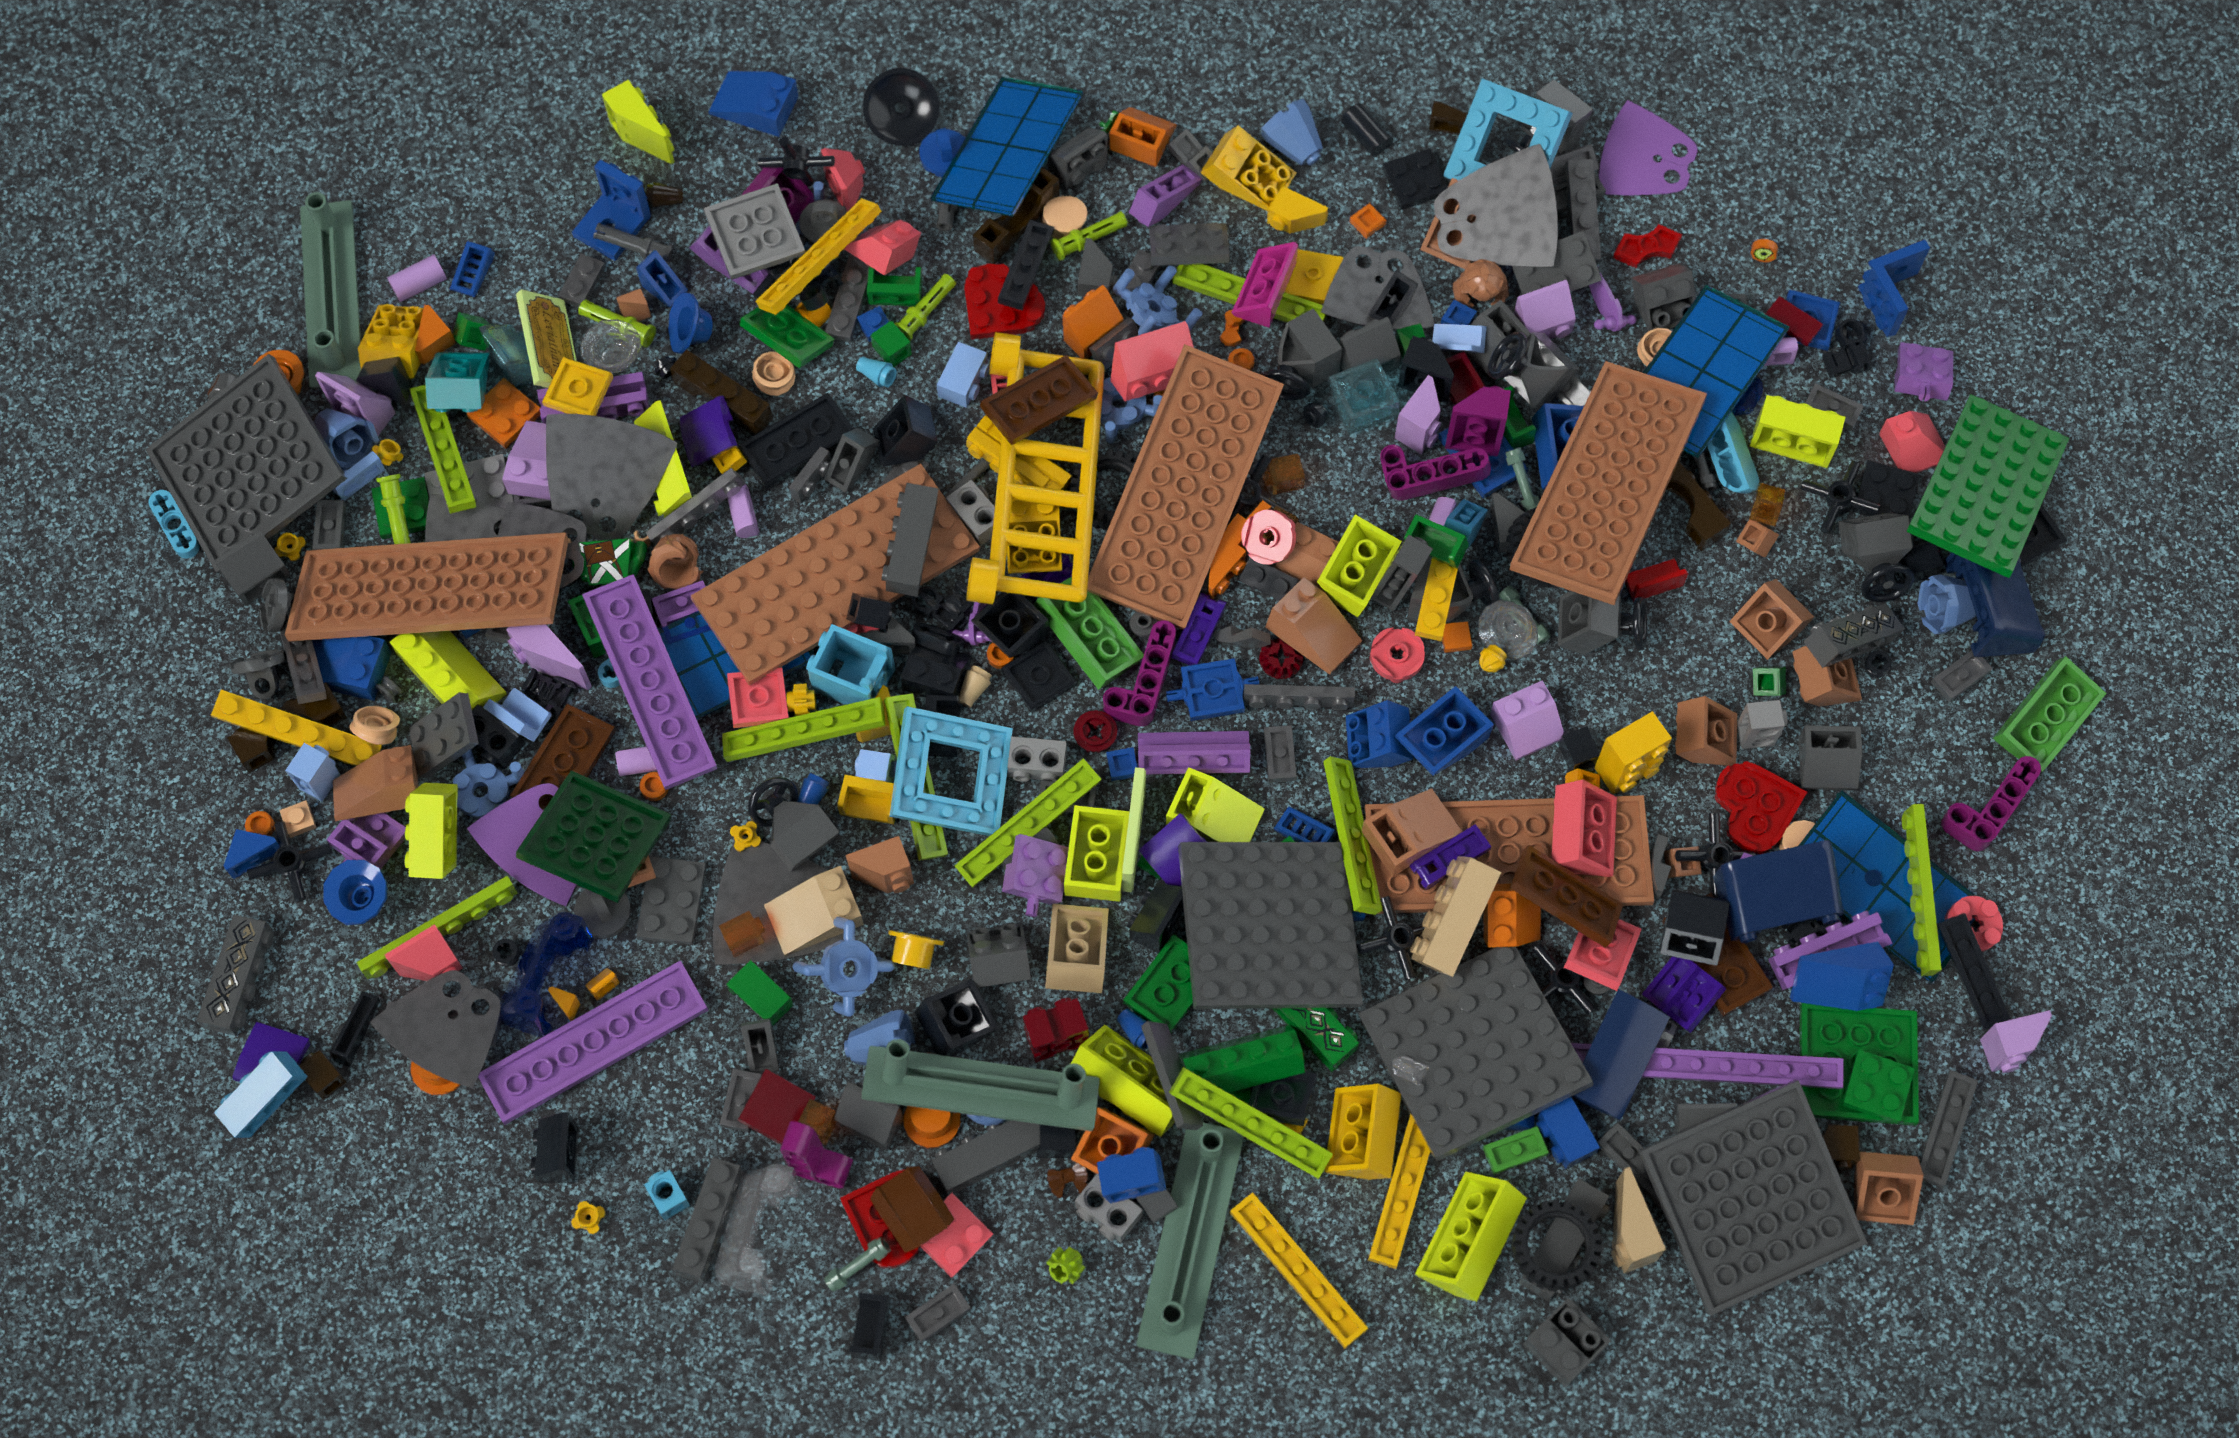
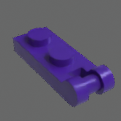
M1200 594L1186 628L1183 630L1172 653L1173 659L1187 665L1200 663L1217 624L1224 614L1227 602L1220 599L1215 601L1209 598L1210 595ZM1206 608V609L1211 610V611H1213V612H1212V614L1210 615V614H1207V613L1203 612V610Z
M1475 824L1415 860L1409 867L1414 874L1418 873L1422 879V886L1425 890H1428L1448 876L1446 871L1453 859L1456 860L1458 856L1477 859L1490 851L1491 845ZM1431 863L1437 868L1433 873H1430L1427 868Z

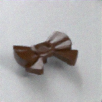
M1078 1163L1060 1171L1049 1168L1047 1171V1180L1051 1192L1058 1198L1062 1197L1065 1183L1073 1182L1079 1194L1088 1185L1086 1183V1168Z

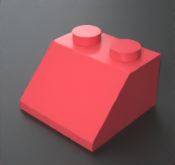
M897 220L871 228L856 237L844 250L881 274L886 275L914 257L921 232L913 228L911 224Z

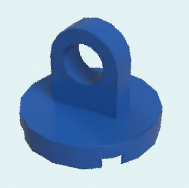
M946 128L938 129L928 134L922 140L919 148L922 166L927 172L934 173L937 177L945 178L967 140L957 131Z

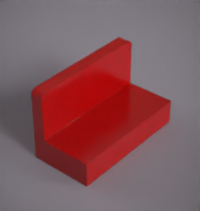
M1674 558L1629 573L1625 580V585L1634 602L1638 596L1645 599L1684 586L1688 572L1686 569L1680 570Z

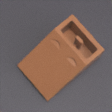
M1432 788L1385 807L1365 819L1362 827V833L1392 876L1407 869L1415 860L1462 833V830Z

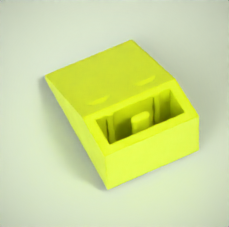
M627 80L602 94L609 121L623 141L670 164L674 163L672 152L675 149L669 140L671 134L664 123L660 125L657 121L658 116L651 105L647 106L645 104V97L638 86L634 88L630 81Z
M1188 767L1167 812L1166 825L1181 813L1207 842H1250L1265 808L1218 779Z

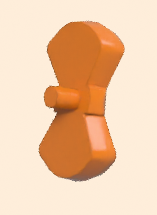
M1229 310L1224 315L1226 324L1224 332L1220 335V340L1224 345L1234 347L1242 341L1238 330L1239 326L1246 320L1235 317L1232 314V310Z

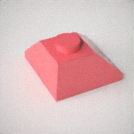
M824 148L820 150L821 156H834L835 158L834 166L823 167L825 178L839 204L849 211L857 203L864 186L862 175L865 174L864 167L859 159L855 161L852 153L849 151Z
M1908 411L1886 419L1879 433L1897 468L1913 473H1919L1936 467L1945 449V445L1929 415Z
M435 924L385 954L386 959L399 976L428 981L447 971H460L463 969Z

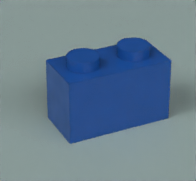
M1572 1097L1540 1112L1537 1118L1539 1122L1536 1123L1543 1138L1548 1137L1553 1146L1551 1152L1558 1164L1562 1163L1565 1169L1598 1152L1600 1147Z
M1141 1147L1135 1149L1132 1154L1124 1156L1113 1154L1107 1156L1104 1161L1097 1162L1102 1196L1110 1204L1166 1190L1161 1157L1153 1148Z

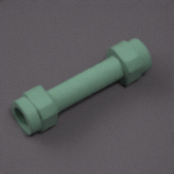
M1521 447L1506 452V461L1508 466H1513L1524 499L1520 502L1526 512L1537 507L1540 500L1538 495L1534 496L1522 462L1526 458Z
M1512 585L1499 593V597L1506 607L1511 606L1531 631L1529 636L1538 646L1545 643L1551 637L1545 625H1539L1519 600V592Z
M883 1237L871 1241L868 1244V1250L842 1269L839 1270L836 1267L824 1278L827 1286L833 1292L842 1289L847 1285V1279L874 1259L880 1261L886 1257V1254L891 1251L889 1244Z

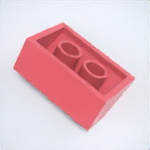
M1184 321L1115 342L1110 381L1124 401L1140 398L1144 395L1166 389L1184 344L1194 348L1188 324Z
M1584 780L1556 785L1554 824L1552 827V860L1575 874L1603 877L1613 876L1617 797Z

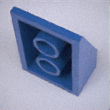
M728 71L708 112L710 115L779 137L799 97L796 79L774 72Z
M363 636L312 640L323 683L326 682L331 691L372 701L375 700L378 692L375 685L377 683L381 684L392 653L385 639Z
M1455 686L1399 731L1395 738L1434 776L1466 757L1490 737L1494 724Z
M1878 941L1800 956L1790 999L1793 1002L1854 1011L1883 1006L1894 964Z

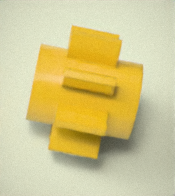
M807 683L794 684L793 691L787 692L788 712H795L796 716L816 710L815 690H808Z

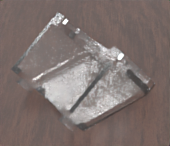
M771 1164L749 1171L742 1176L715 1263L714 1272L720 1283L729 1287L769 1296L772 1280L764 1275L766 1268L765 1259L760 1252L753 1250L752 1247L764 1206L769 1205L779 1208L781 1201L786 1197L798 1196L801 1182L794 1167Z

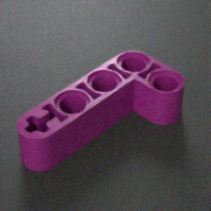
M1397 445L1386 446L1380 454L1389 493L1392 498L1398 501L1486 479L1491 472L1488 454L1481 448H1472L1411 465L1407 464L1402 448ZM1392 458H1399V461L1395 464L1388 463ZM1480 462L1481 465L1476 466L1475 463ZM1450 468L1458 469L1453 474L1446 473V471ZM1424 475H1431V478L1427 481L1420 480ZM1397 482H1405L1400 488L1394 487Z
M1161 620L1153 625L1134 690L1112 687L1105 691L1103 695V711L1114 720L1141 727L1147 726L1153 721L1175 647L1176 629L1171 622ZM1162 635H1166L1163 646L1159 645V638H1162ZM1153 658H1159L1163 662L1160 664H1153L1150 662V660ZM1152 682L1156 686L1152 689H1146L1142 685ZM1118 700L1122 704L1118 707H1113L1109 705V702ZM1138 707H1145L1149 711L1144 714L1137 713L1135 709H1137Z
M2031 756L2021 757L2012 767L1981 813H1978L1964 803L1951 805L1941 820L1943 830L1971 850L1979 852L1985 850L1998 835L2041 772L2039 761ZM2024 770L2027 772V775L2022 781L2018 777ZM2005 789L2011 790L2016 797L2006 794ZM1990 810L1997 811L2001 818L1994 817ZM1951 815L1958 816L1962 823L1955 822ZM1975 831L1982 832L1986 839L1979 838Z
M793 1121L789 1123L780 1152L791 1172L808 1180L843 1189L853 1159L824 1149L816 1131L810 1126Z

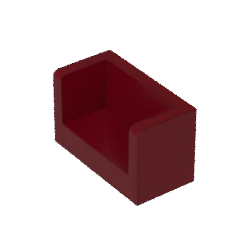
M1464 351L1446 359L1454 374L1450 398L1454 405L1460 403L1482 387H1485Z

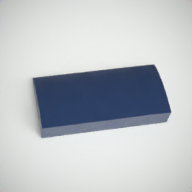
M1618 989L1583 1061V1065L1593 1081V1086L1571 1097L1621 1121L1670 1017Z

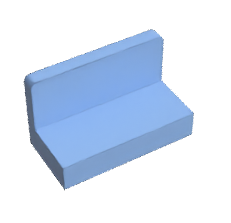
M1434 324L1433 343L1438 344L1441 351L1484 353L1487 327Z
M372 451L350 469L346 470L344 467H341L347 479L332 491L340 500L345 501L385 470L380 458Z
M516 688L511 690L502 705L488 699L483 707L518 734L533 742L552 716L550 712Z

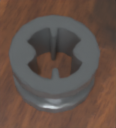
M384 676L382 678L383 682L381 684L377 683L375 688L387 700L393 703L395 696L401 695L403 692L392 680Z

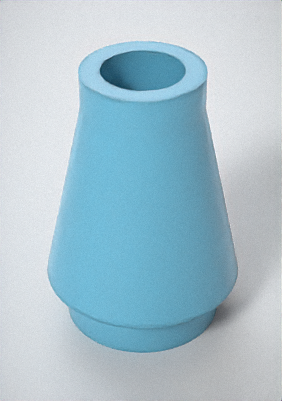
M862 356L856 364V370L864 374L879 387H890L896 378L897 370L891 363Z

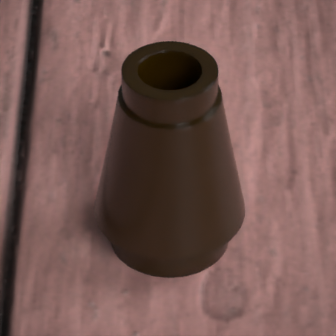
M657 182L646 184L648 205H653L654 208L683 204V188Z

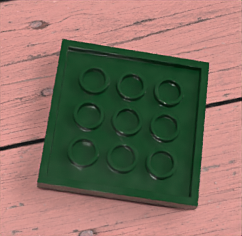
M571 770L517 849L516 858L618 903L671 821V814Z

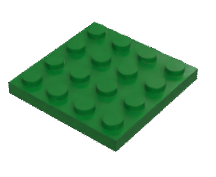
M1801 1003L1800 1056L1843 1058L1842 1089L1802 1087L1814 1118L1895 1124L1841 1105L1856 1052L1860 1049L1915 1068L1899 1124L1916 1126L1919 1123L1917 1011L1883 1008L1854 1011Z

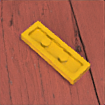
M1431 559L1414 636L1442 641L1458 568L1456 569L1446 563Z

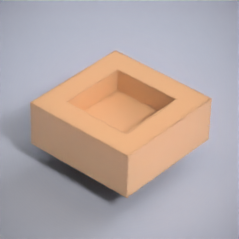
M306 800L279 810L290 838L317 828L310 806Z

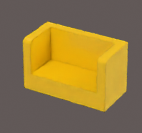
M844 775L837 805L839 814L894 824L895 818L889 817L894 783Z

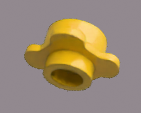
M390 439L382 440L379 446L374 445L371 449L384 465L389 466L392 462L402 461L403 459L399 444Z
M286 532L278 538L277 547H275L274 551L279 557L285 556L291 561H296L300 558L299 552L306 545V541L303 537L297 538L296 535Z
M749 821L746 825L740 827L735 825L730 829V834L735 840V850L742 852L745 848L751 846L758 847L760 845L761 838L757 836V825L753 821ZM744 834H747V835H748V837H747L746 839L743 838V835H744Z
M587 1201L580 1202L577 1206L575 1218L571 1221L572 1226L575 1229H585L589 1234L597 1233L599 1231L598 1224L600 1219L605 1216L604 1208L601 1206L595 1207ZM587 1215L591 1216L590 1220H586Z

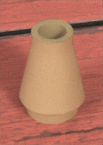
M975 665L970 670H967L959 694L960 703L971 708L973 703L991 684L989 680L992 675Z

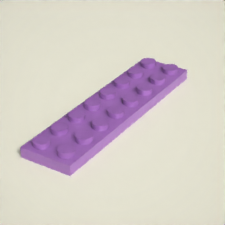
M634 574L582 594L664 789L667 790L716 770V763Z
M680 960L479 1073L478 1078L502 1123L506 1125L709 1010Z

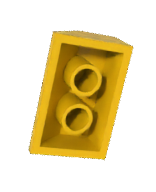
M1381 1084L1335 1088L1327 1150L1332 1152L1333 1155L1325 1167V1173L1367 1180L1391 1178L1401 1094Z

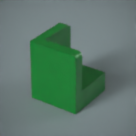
M458 312L452 335L461 346L485 351L492 325L483 317Z
M889 321L870 335L874 350L885 362L891 363L893 367L912 355L910 341L893 321Z

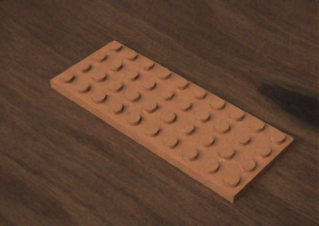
M1184 344L1088 576V592L1149 615L1157 620L1169 621L1174 627L1184 630L1186 628L1284 386L1283 383Z
M1605 361L1510 563V570L1615 605L1705 403L1707 393Z
M922 464L915 466L691 595L692 602L735 666L742 673L749 686L767 676L768 673L781 668L818 646L822 633L824 631L828 632L831 624L843 629L856 624L846 619L852 592L881 598L891 603L904 595L886 591V581L881 579L884 564H890L891 557L887 556L889 540H895L896 532H892L894 516H900L901 508H897L899 492H905L906 483L938 488ZM940 490L938 491L937 507L920 586L980 550V546Z
M566 532L307 550L285 636L288 641L553 624L569 539Z
M1644 795L1616 796L1613 876L1576 875L1618 900L1623 906L1653 905L1654 892ZM1554 798L1442 802L1462 832L1476 824L1491 845L1490 851L1475 860L1501 872L1496 884L1512 883L1522 852L1528 845L1551 858ZM1394 803L1365 804V819ZM1369 843L1380 899L1390 896L1395 913L1432 912L1437 902L1434 900L1435 894L1441 885H1445L1448 876L1432 888L1425 890L1421 884L1422 879L1418 873L1414 874L1410 867L1392 876ZM1433 863L1427 866L1430 873L1437 870Z

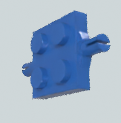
M1235 658L1181 667L1182 689L1166 691L1167 702L1184 700L1188 707L1190 721L1244 713V684L1259 685L1258 676L1242 679L1237 671Z

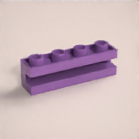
M637 372L614 376L596 416L616 419L617 417L628 415H642L650 407L643 373ZM548 388L537 390L538 400L541 405L540 415L543 423H546V418L549 414H567L543 405L542 401Z
M1249 731L1138 733L1139 768H1145L1146 774H1185L1188 767L1202 773H1250Z
M1864 911L1851 917L1853 920L1851 924L1843 926L1842 922H1838L1825 928L1827 934L1817 938L1816 933L1799 939L1802 945L1791 949L1790 945L1787 944L1773 950L1776 956L1768 960L1782 990L1793 986L1800 956L1877 941L1882 948L1892 944L1888 933L1884 934L1880 926L1882 920L1878 912L1869 915L1868 911Z

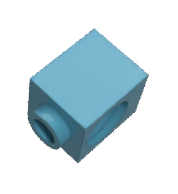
M670 1170L667 1172L659 1171L653 1174L648 1179L649 1182L644 1184L664 1221L690 1206ZM664 1187L673 1188L670 1197L666 1199L659 1198L661 1189Z

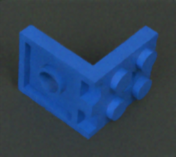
M600 159L594 166L602 195L575 227L572 234L577 240L616 261L625 248L594 239L593 236L594 232H597L595 228L598 222L603 225L614 224L615 229L636 236L651 217L642 181L634 175L628 176L623 173L615 164H607Z
M1926 240L1870 260L1868 264L1871 269L1865 271L1862 276L1865 282L1858 285V289L1863 295L1865 306L1871 309L1875 316L1877 327L1883 330L1887 338L1897 334L1908 311V307L1894 283L1919 273L1930 249Z

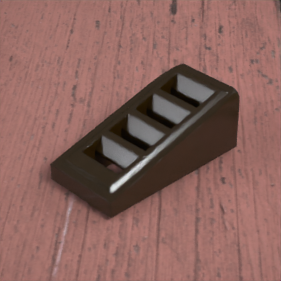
M1434 100L1429 130L1459 135L1467 113Z

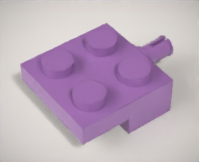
M1900 342L1898 348V367L1895 373V392L1918 395L1921 401L1923 397L1924 401H1928L1930 398L1947 401L1953 386V351L1921 346L1915 343Z
M703 580L651 598L669 645L712 631L709 625L672 637L668 626L687 618L684 622L686 628L693 629L696 626L695 620L689 617L699 613L691 600V595L705 587Z
M385 813L342 820L327 838V841L332 848L344 856L345 860L343 862L346 860H366L382 869L405 840L406 827Z
M1019 834L1015 837L1012 863L1006 864L1002 892L1027 898L1025 915L1037 917L1039 902L1049 905L1062 902L1069 847Z

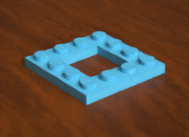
M1482 79L1443 176L1449 179L1461 180L1486 166L1478 161L1498 113L1536 127L1529 147L1540 144L1549 168H1551L1573 113Z
M907 706L903 713L889 817L986 836L992 835L1001 825L1013 728ZM930 742L980 752L973 802L923 793Z

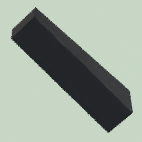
M364 991L361 992L330 1051L334 1062L348 1067L351 1066L370 1025V1021L380 1003L379 996Z

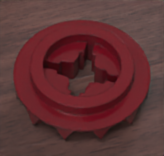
M1278 638L1271 640L1270 645L1261 648L1259 662L1263 671L1270 677L1287 679L1294 676L1300 670L1303 656L1282 639ZM1280 649L1284 652V656L1289 657L1284 659L1282 667H1280L1278 658L1273 657L1278 656Z
M1088 711L1076 720L1073 728L1074 738L1078 747L1081 746L1087 752L1100 753L1102 750L1110 749L1116 740V722L1109 714L1103 711ZM1089 726L1095 730L1102 728L1100 731L1102 739L1095 735L1088 738L1091 734Z

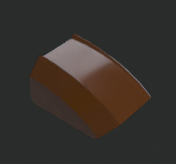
M920 1166L907 1167L903 1172L882 1186L877 1187L870 1198L876 1211L904 1252L920 1247L947 1229L955 1220Z

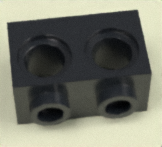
M477 704L472 710L475 728H484V731L477 735L479 744L473 747L471 751L477 749L482 753L481 757L487 763L494 766L498 764L505 769L525 745V742L520 734ZM498 743H506L502 749L494 750Z

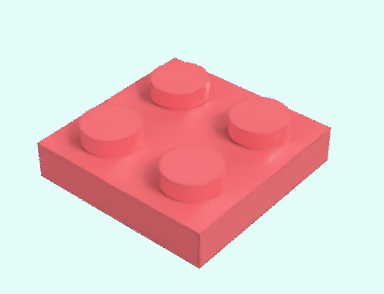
M782 668L775 669L750 686L741 672L727 673L733 728L756 726L789 718Z
M950 1193L943 1202L955 1220L947 1229L920 1247L950 1277H953L993 1233L953 1193Z

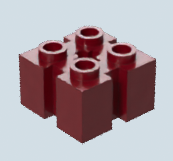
M1063 998L1054 1003L1055 1008L1045 1010L1043 1007H1036L1027 1011V1015L1023 1016L1024 1032L1035 1063L1056 1057L1057 1054L1065 1051L1077 1050L1089 1038V1029L1078 998L1073 1000L1071 998Z

